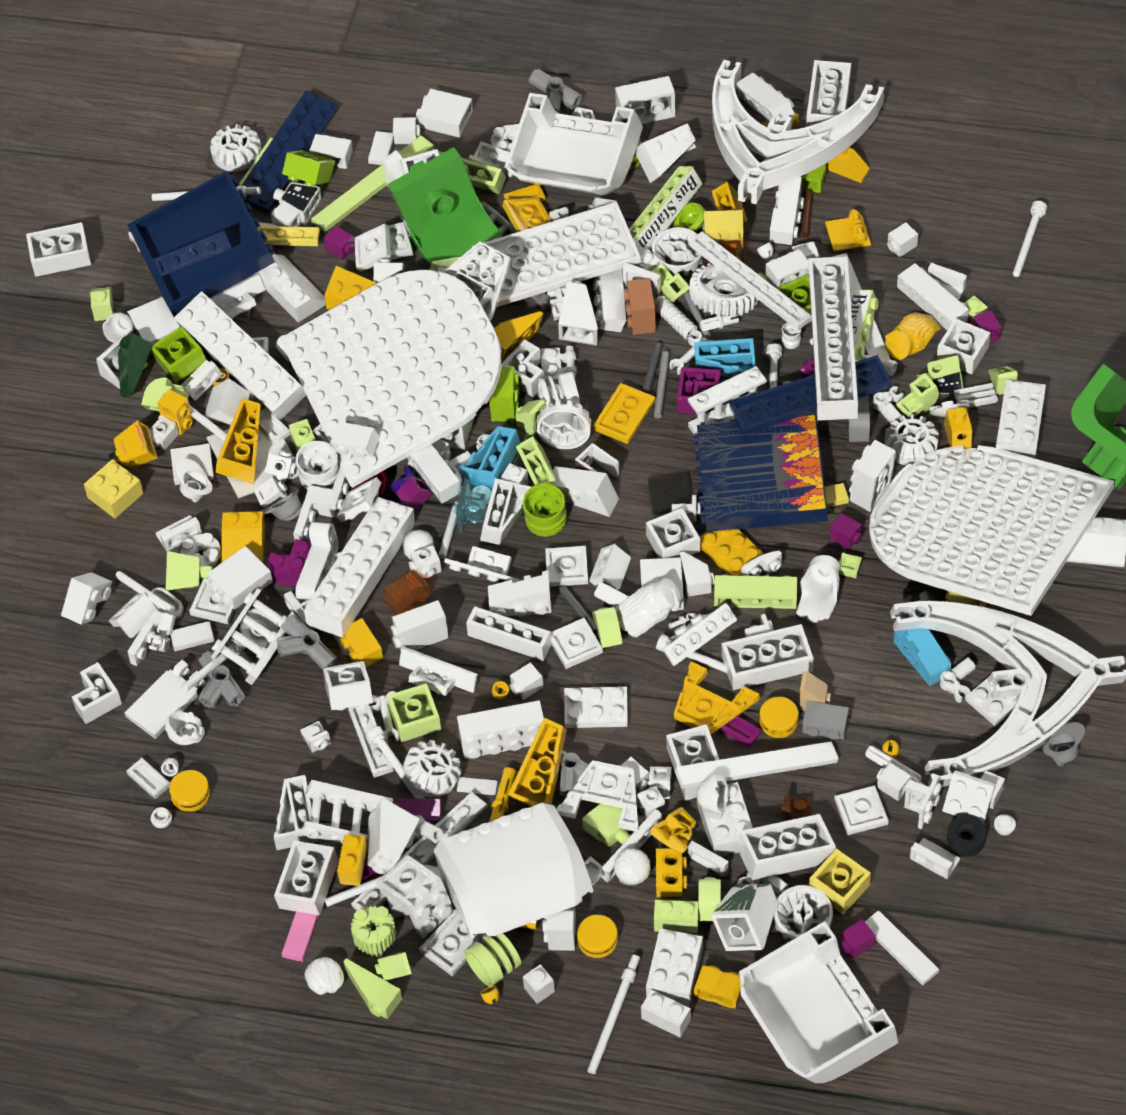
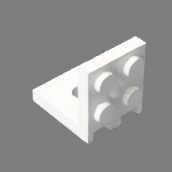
M406 855L376 882L379 889L406 907L417 934L422 938H425L454 911L441 878L409 855ZM406 879H411L408 883H402Z

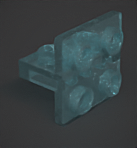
M464 479L463 485H460L458 490L459 501L455 502L454 513L456 514L455 525H458L460 533H463L466 521L484 523L487 512L485 494L470 492L469 479Z

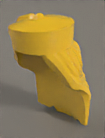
M913 312L905 316L900 324L885 336V346L888 354L896 360H902L923 350L934 334L941 330L940 324L934 320L932 315Z

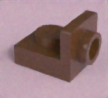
M785 793V800L781 801V813H786V821L812 816L810 797L790 798L789 793Z

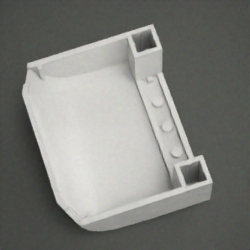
M529 93L505 169L526 183L607 195L618 189L624 182L643 126L634 109L616 107L612 122L558 114L547 95Z
M540 803L521 809L513 814L502 816L494 821L483 823L475 828L461 831L456 835L442 839L434 849L444 887L471 937L479 933H486L487 936L499 935L576 906L582 901V897L587 892H594L581 853L554 805Z
M825 921L739 971L743 1000L786 1067L814 1083H825L834 1080L899 1043L894 1024L884 1009L877 1011L841 957L837 939Z

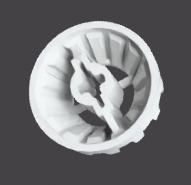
M236 124L233 129H230L229 125L226 126L225 132L220 129L216 136L211 139L210 149L212 159L218 167L234 172L246 170L252 166L261 152V144L255 131L247 126L241 129L240 125ZM247 137V143L244 146L243 138ZM225 139L226 144L222 145V140Z
M681 227L670 228L657 235L653 241L652 253L660 260V264L662 263L669 272L672 271L673 276L678 272H683L684 276L688 275L689 270L692 272L696 271L698 265L703 262V256L688 245L689 240L697 235V233L690 229ZM665 257L670 258L671 265L666 263Z
M557 400L555 405L549 403L539 412L537 432L541 440L547 445L557 449H573L581 446L588 440L591 431V419L589 418V412L582 409V405L577 403L575 406H572L571 400H568L567 404H562L561 400Z
M910 414L909 418L905 419L902 415L898 417V421L893 420L890 422L889 428L885 431L884 445L896 451L895 462L902 465H908L909 463L912 465L921 460L922 457H925V454L938 450L939 433L934 428L933 422H926V418L923 416L920 419H915L914 414ZM902 426H906L903 433L898 434L899 429Z
M430 740L427 744L423 741L419 742L416 747H412L409 750L403 763V776L406 783L412 790L426 797H441L453 790L461 775V769L459 768L461 762L460 759L455 758L456 752L453 749L447 750L445 748L446 744L443 742L440 745L435 744L434 740ZM428 751L438 752L437 754H431L429 756L424 754ZM441 754L447 758L449 765L444 763L443 758L440 756Z
M799 885L785 890L777 898L778 902L774 912L775 927L777 931L782 933L784 939L790 938L794 940L807 932L812 923L819 925L825 921L829 928H831L833 920L832 904L821 890L812 886ZM802 911H804V916H805V917H804V922H802V917H801V916H802ZM791 912H793V918H788ZM813 912L816 914L818 919H813ZM788 923H794V926L799 929V933L793 931Z

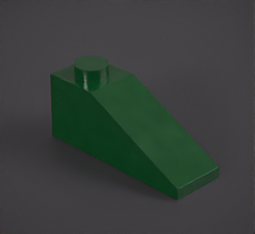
M134 333L124 336L119 343L120 396L123 398L133 396L153 345Z

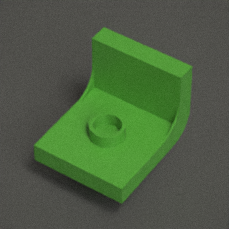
M454 147L426 163L422 160L409 167L410 172L387 184L413 243L429 267L432 261L462 257L477 243H484L502 237L500 231L482 207L461 156Z
M1102 364L1074 402L1071 416L1074 425L1096 442L1082 462L1101 477L1114 481V486L1121 489L1126 482V429L1120 426L1115 431V420L1120 410L1126 404V381Z

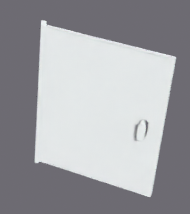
M258 428L254 484L227 476L238 498L254 493V489L269 478H274L273 474L265 472L267 460L271 452L276 451L280 453V450L291 452L284 438L274 443ZM214 434L206 437L216 458H218L224 441ZM298 469L296 474L293 475V477L286 478V480L281 481L285 482L296 477H299Z

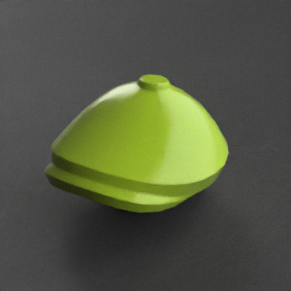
M688 203L676 218L673 227L697 231L704 225L705 208L698 203Z

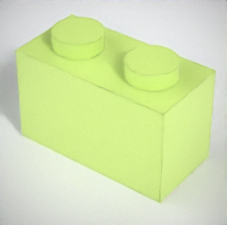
M655 900L654 931L659 932V929L682 933H698L699 902Z

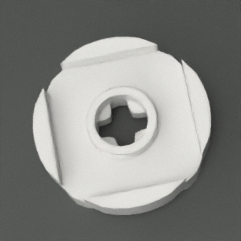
M519 124L496 127L491 137V145L510 152Z
M197 534L182 541L180 554L200 557L201 566H212L213 568L216 566L218 559L221 558V548L219 542L213 538L212 534ZM199 550H204V555L200 556V554L197 552Z

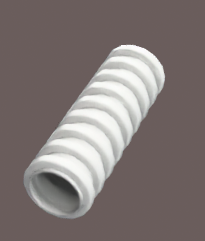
M664 295L655 299L654 306L656 312L679 332L684 339L688 340L689 336L693 337L695 335L697 326L682 314Z

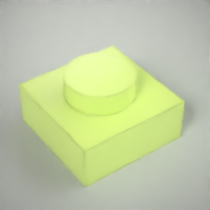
M975 296L964 303L969 309L968 318L973 321V316L987 312L988 309Z
M842 553L839 561V574L857 578L862 557Z

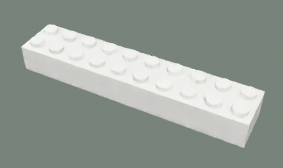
M848 257L809 258L817 419H858Z

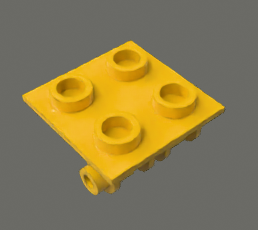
M851 210L848 218L825 222L834 252L871 246L863 216H860L857 210Z

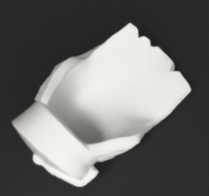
M819 555L811 560L807 572L800 582L802 595L796 612L800 617L814 623L818 622V620L829 619L836 606L840 584V564L835 558L828 555Z
M664 578L658 583H652L638 589L615 608L619 626L624 631H628V634L632 637H638L655 624L665 620L671 609L675 611L680 606L681 596L675 583L669 578Z

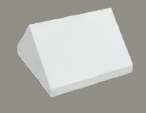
M125 334L96 358L100 375L119 389L118 352L120 349L119 343L126 336Z
M227 379L212 388L204 416L211 422L231 425L241 399L249 400L251 394L231 379Z

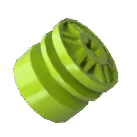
M546 483L537 484L528 489L523 498L525 522L528 529L537 536L543 537L553 536L563 529L566 524L567 515L565 499L561 490L552 484Z

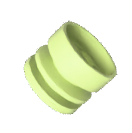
M503 933L496 936H487L485 934L482 937L483 945L476 941L464 950V956L476 976L488 987H492L503 978L502 970L509 974L513 971V968L516 969L521 965V959L516 949Z

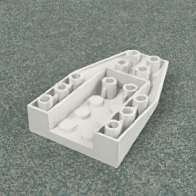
M479 242L443 271V273L454 276L465 283L474 292L488 319L491 321L511 258Z

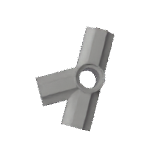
M535 69L529 78L530 84L546 93L554 110L558 113L561 103L571 109H576L582 100V95L564 85L561 78L551 77L540 69Z
M295 614L289 616L282 623L281 628L289 636L277 638L276 640L278 654L281 657L299 653L308 654L322 670L323 668H328L336 660L337 657L320 641L318 633L310 630ZM304 640L312 641L313 645H308Z
M207 651L202 654L199 659L202 667H205L213 660L211 656L214 651ZM223 663L208 674L210 680L198 697V700L208 708H214L222 696L230 707L238 706L245 699L244 693Z
M562 752L559 771H561L560 795L567 798L568 792L572 791L578 783L580 776L589 766L581 761L575 753Z

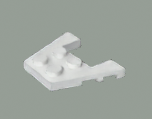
M592 760L578 779V783L572 791L568 792L567 798L557 807L559 815L576 818L581 800L623 808L619 828L638 832L634 769Z

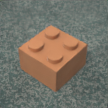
M650 278L627 281V289H624L628 328L632 327L633 335L656 332L655 306Z

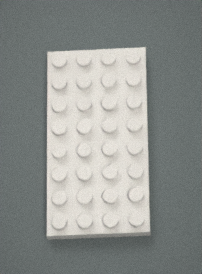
M617 202L484 242L489 247L511 258L496 307L566 286L567 282H579L621 269L625 263L632 265L641 263V256Z

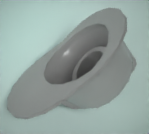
M299 489L269 504L260 512H263V515L271 512L277 518L284 521L294 519L300 514L303 506L297 496Z
M1078 722L1065 724L1043 746V752L1051 756L1059 767L1074 760L1078 755V744L1085 735L1084 726Z

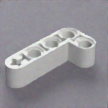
M312 522L310 525L309 537L312 546L296 585L297 599L311 600L333 565L338 551V538L333 524Z

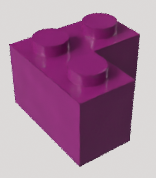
M681 367L677 393V413L696 414L689 404L688 398L720 384V370Z
M295 539L290 556L270 553L266 567L271 571L272 583L296 587L312 546L310 541Z

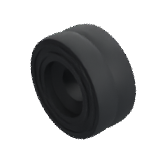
M963 815L955 818L950 823L947 830V843L954 853L968 857L978 854L983 849L986 842V828L978 818ZM963 832H969L973 837L970 840H964L960 835Z

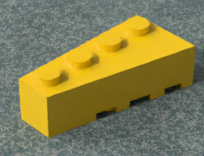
M336 266L324 294L326 308L331 310L377 283Z
M241 399L217 458L216 473L254 484L260 416L259 403Z
M546 718L543 719L508 795L511 798L530 807L540 803L552 805L567 731L562 725Z

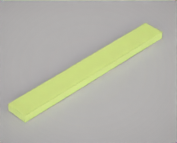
M419 136L402 149L399 154L403 159L432 151L434 145L423 136ZM383 164L311 218L312 223L325 233L387 186Z

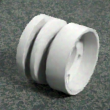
M572 372L558 374V384L554 383L551 376L547 377L548 386H546L543 378L538 379V398L545 401L546 405L549 403L555 405L557 400H561L562 404H567V401L571 400L572 406H575L577 403L580 404Z
M324 441L306 443L299 449L296 455V465L302 486L307 491L309 485L333 489L340 468L335 448Z

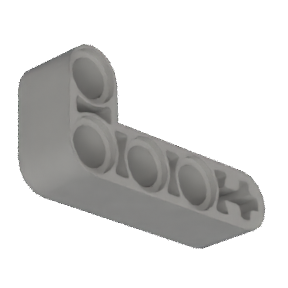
M869 395L858 398V419H849V442H869Z

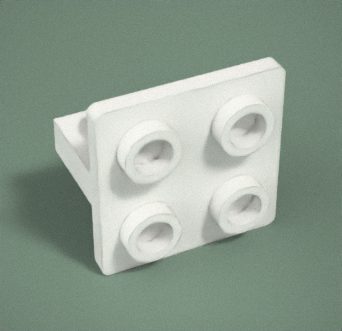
M935 774L930 787L922 782H914L912 780H909L906 785L904 808L919 813V829H923L925 823L929 824L933 814L931 809L933 806L937 807L941 796L939 792L942 784H939V775Z

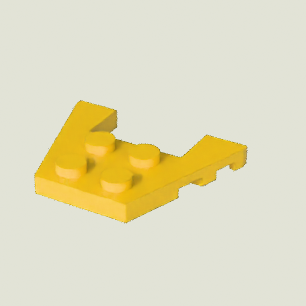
M691 661L688 667V674L684 680L682 693L680 692L674 711V719L692 728L707 724L711 735L759 701L760 695L743 686L731 702L701 688L699 684L708 674L707 669Z

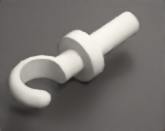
M688 613L685 618L681 616L678 621L669 623L668 626L669 628L679 625L686 626V623L689 622L688 617H694L696 614Z

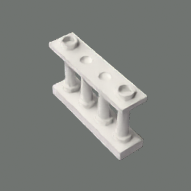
M757 366L688 398L689 404L697 414L696 419L688 422V427L693 434L698 433L697 425L737 422L729 407V403L725 405L723 403L730 399L733 401L758 393L757 387L766 383L767 380ZM749 391V394L740 397L741 394ZM715 407V410L705 414V411Z
M257 589L254 594L250 592L243 601L246 606L223 640L218 639L212 647L214 653L211 656L214 659L220 652L247 670L246 673L249 675L245 681L250 685L258 678L277 649V638L285 637L287 634L281 628V625L288 617H282L257 600L256 597L260 593V589ZM251 605L278 623L277 626L280 628L277 633L275 631L271 632L246 615ZM240 621L267 638V642H269L267 648H261L236 631L235 628ZM229 637H232L257 654L256 657L259 658L257 663L248 662L226 647L225 643Z
M311 780L305 792V797L313 800L310 822H305L300 834L312 839L319 838L341 844L345 834L361 835L365 837L368 847V835L360 833L362 810L372 812L382 798L393 803V799ZM321 801L333 804L331 827L319 824ZM342 805L354 809L351 831L339 829Z

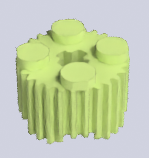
M370 906L369 908L365 907V910L359 909L354 913L351 931L356 947L358 946L359 950L362 949V952L366 951V954H371L372 957L374 955L378 956V954L383 955V952L387 951L386 948L390 949V945H393L397 935L394 919L389 914L388 909L384 906H379L378 908Z

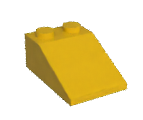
M541 311L502 322L494 328L502 350L501 364L524 339L529 341L538 333L543 316Z
M263 512L223 513L222 562L246 546L263 563L265 543Z

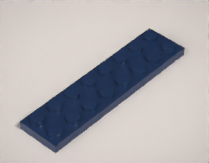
M308 90L304 92L241 185L260 187L261 189L260 194L247 195L244 200L245 203H249V205L269 214L277 202L273 197L277 188L285 190L291 181L287 175L282 174L287 152L299 150L309 152L315 135H322L338 111L339 105Z
M878 355L855 362L858 398L892 388V381ZM815 375L730 401L729 407L743 435L817 412Z

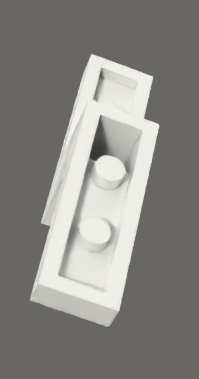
M341 466L333 489L309 485L293 533L294 540L305 541V539L309 538L310 524L315 521L316 514L337 518V514L344 501L343 497L349 491V483Z

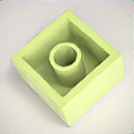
M427 683L387 695L389 710L401 742L441 730L440 718Z

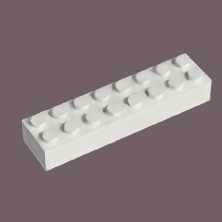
M202 291L174 317L177 323L277 419L281 420L306 396L303 387Z
M380 497L376 498L372 508L367 512L305 607L306 625L342 638L344 637L400 549L405 536L414 527L413 508Z

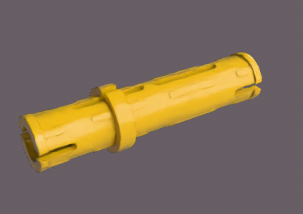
M505 767L503 769L496 799L491 805L493 810L489 822L504 816L508 810V794L516 775V770L513 768Z

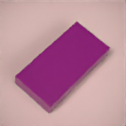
M736 716L718 729L751 748L762 733V729L739 716Z
M398 798V807L414 816L420 815L424 820H441V798Z

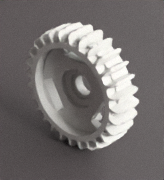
M710 263L707 264V267L702 265L701 269L698 268L690 280L689 295L691 300L694 301L695 306L698 305V309H704V313L711 312V315L718 314L719 317L720 315H725L726 318L728 315L735 317L736 314L742 316L743 312L747 314L749 310H753L759 301Z

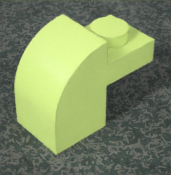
M662 263L651 271L661 276V296L664 295L671 303L690 289L679 273L672 276Z
M926 374L909 385L911 393L896 403L897 408L907 419L910 414L916 416L922 410L927 412L938 399V388Z
M159 378L147 386L141 405L146 409L159 411L157 402L168 389L186 398L189 397V393L184 390L183 386L173 384L168 378Z
M604 607L592 612L602 648L622 644L615 608Z
M706 877L699 879V921H713L711 914L721 902V879Z

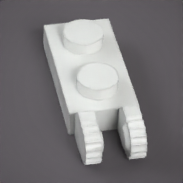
M153 612L129 648L128 655L132 665L137 666L145 658L147 649L153 641L151 636L159 633L157 628L162 612Z

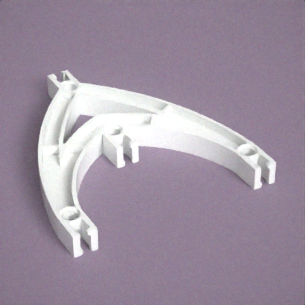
M723 60L713 85L712 120L715 138L721 154L732 172L740 180L738 185V201L745 202L746 197L744 196L746 193H751V203L757 204L763 190L805 175L845 151L866 132L877 118L884 103V87H879L878 93L872 95L871 90H873V86L866 84L858 101L844 112L824 122L792 130V117H786L784 125H779L780 115H773L768 127H765L747 113L737 98L735 83L741 80V63L736 62L734 70L731 71L729 70L730 61ZM748 148L770 160L759 163Z
M917 601L894 604L890 611L891 619L896 618L893 625L894 631L918 628L941 631L962 638L989 653L1007 669L992 672L988 678L989 686L995 687L991 693L992 699L1017 696L1015 706L1009 718L983 744L955 758L928 761L924 768L925 774L931 776L927 782L928 787H930L935 773L930 774V771H942L943 775L939 778V784L949 786L953 775L950 768L980 778L985 771L994 773L1013 764L1046 743L1054 733L1067 724L1083 707L1097 686L1123 683L1126 679V670L1110 672V668L1120 669L1125 664L1123 656L1098 659L1065 637L1012 614L975 605L943 601ZM915 612L921 613L923 617H918ZM895 615H907L908 618L901 619L900 616L896 617ZM1030 652L1047 659L1077 678L1064 695L1035 721H1032L1040 705L1047 674ZM1094 670H1099L1102 675L1096 674ZM1014 680H1019L1022 685H1017ZM994 682H1005L1006 686L999 687V684L994 685Z

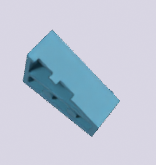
M753 338L694 342L696 368L720 370V376L733 378L756 367Z
M498 426L483 441V446L477 452H473L470 455V460L458 468L461 473L462 482L476 486L484 485L493 489L495 478L501 480V476L509 463L512 464L518 451L516 446L520 444L516 429Z
M915 612L918 617H921L918 612ZM903 615V616L900 617V618H901V619H906V618H908V616H907V615ZM918 628L894 631V644L929 687L940 681V676L943 672L950 671L951 661L944 654L929 629Z

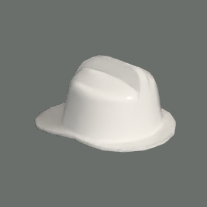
M181 459L175 464V472L180 480V491L185 497L196 503L200 498L212 491V484L198 463L190 459Z

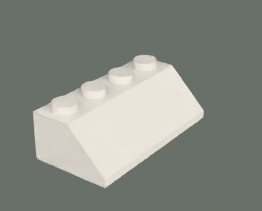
M272 255L275 263L257 272L261 277L264 288L298 323L326 305L325 297L284 255Z
M1095 517L1066 562L1124 567L1126 556V520Z

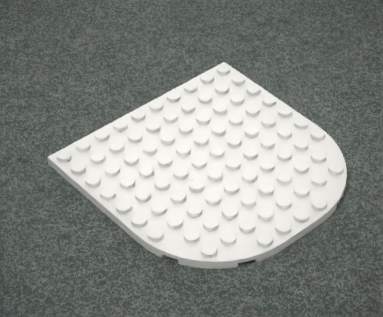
M432 270L408 271L389 277L279 338L329 443L338 421L372 427L380 436L372 458H358L353 454L342 455L337 453L338 462L352 488L468 423L476 416V412L484 403L487 404L493 395L502 368L500 341L474 292L456 277Z
M955 446L939 449L925 454V457H922L921 460L912 465L910 463L906 465L890 483L876 503L870 516L869 533L871 544L877 556L884 564L908 579L1031 616L1112 492L1114 481L994 447L978 446L977 449H964V446Z

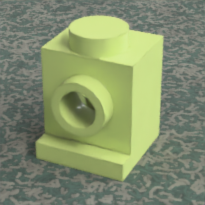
M307 419L289 425L290 435L297 452L306 443L316 441Z

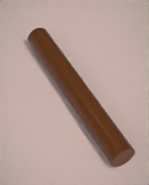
M810 189L805 190L801 237L807 238L809 235L813 193Z

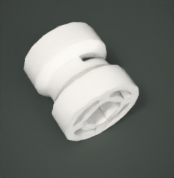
M787 322L782 327V344L789 349L797 348L801 343V329L797 330Z

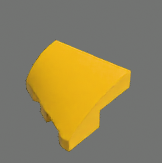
M680 807L671 812L665 820L653 826L650 833L666 846L683 853L688 848L687 844L692 836V830L695 827L696 821Z

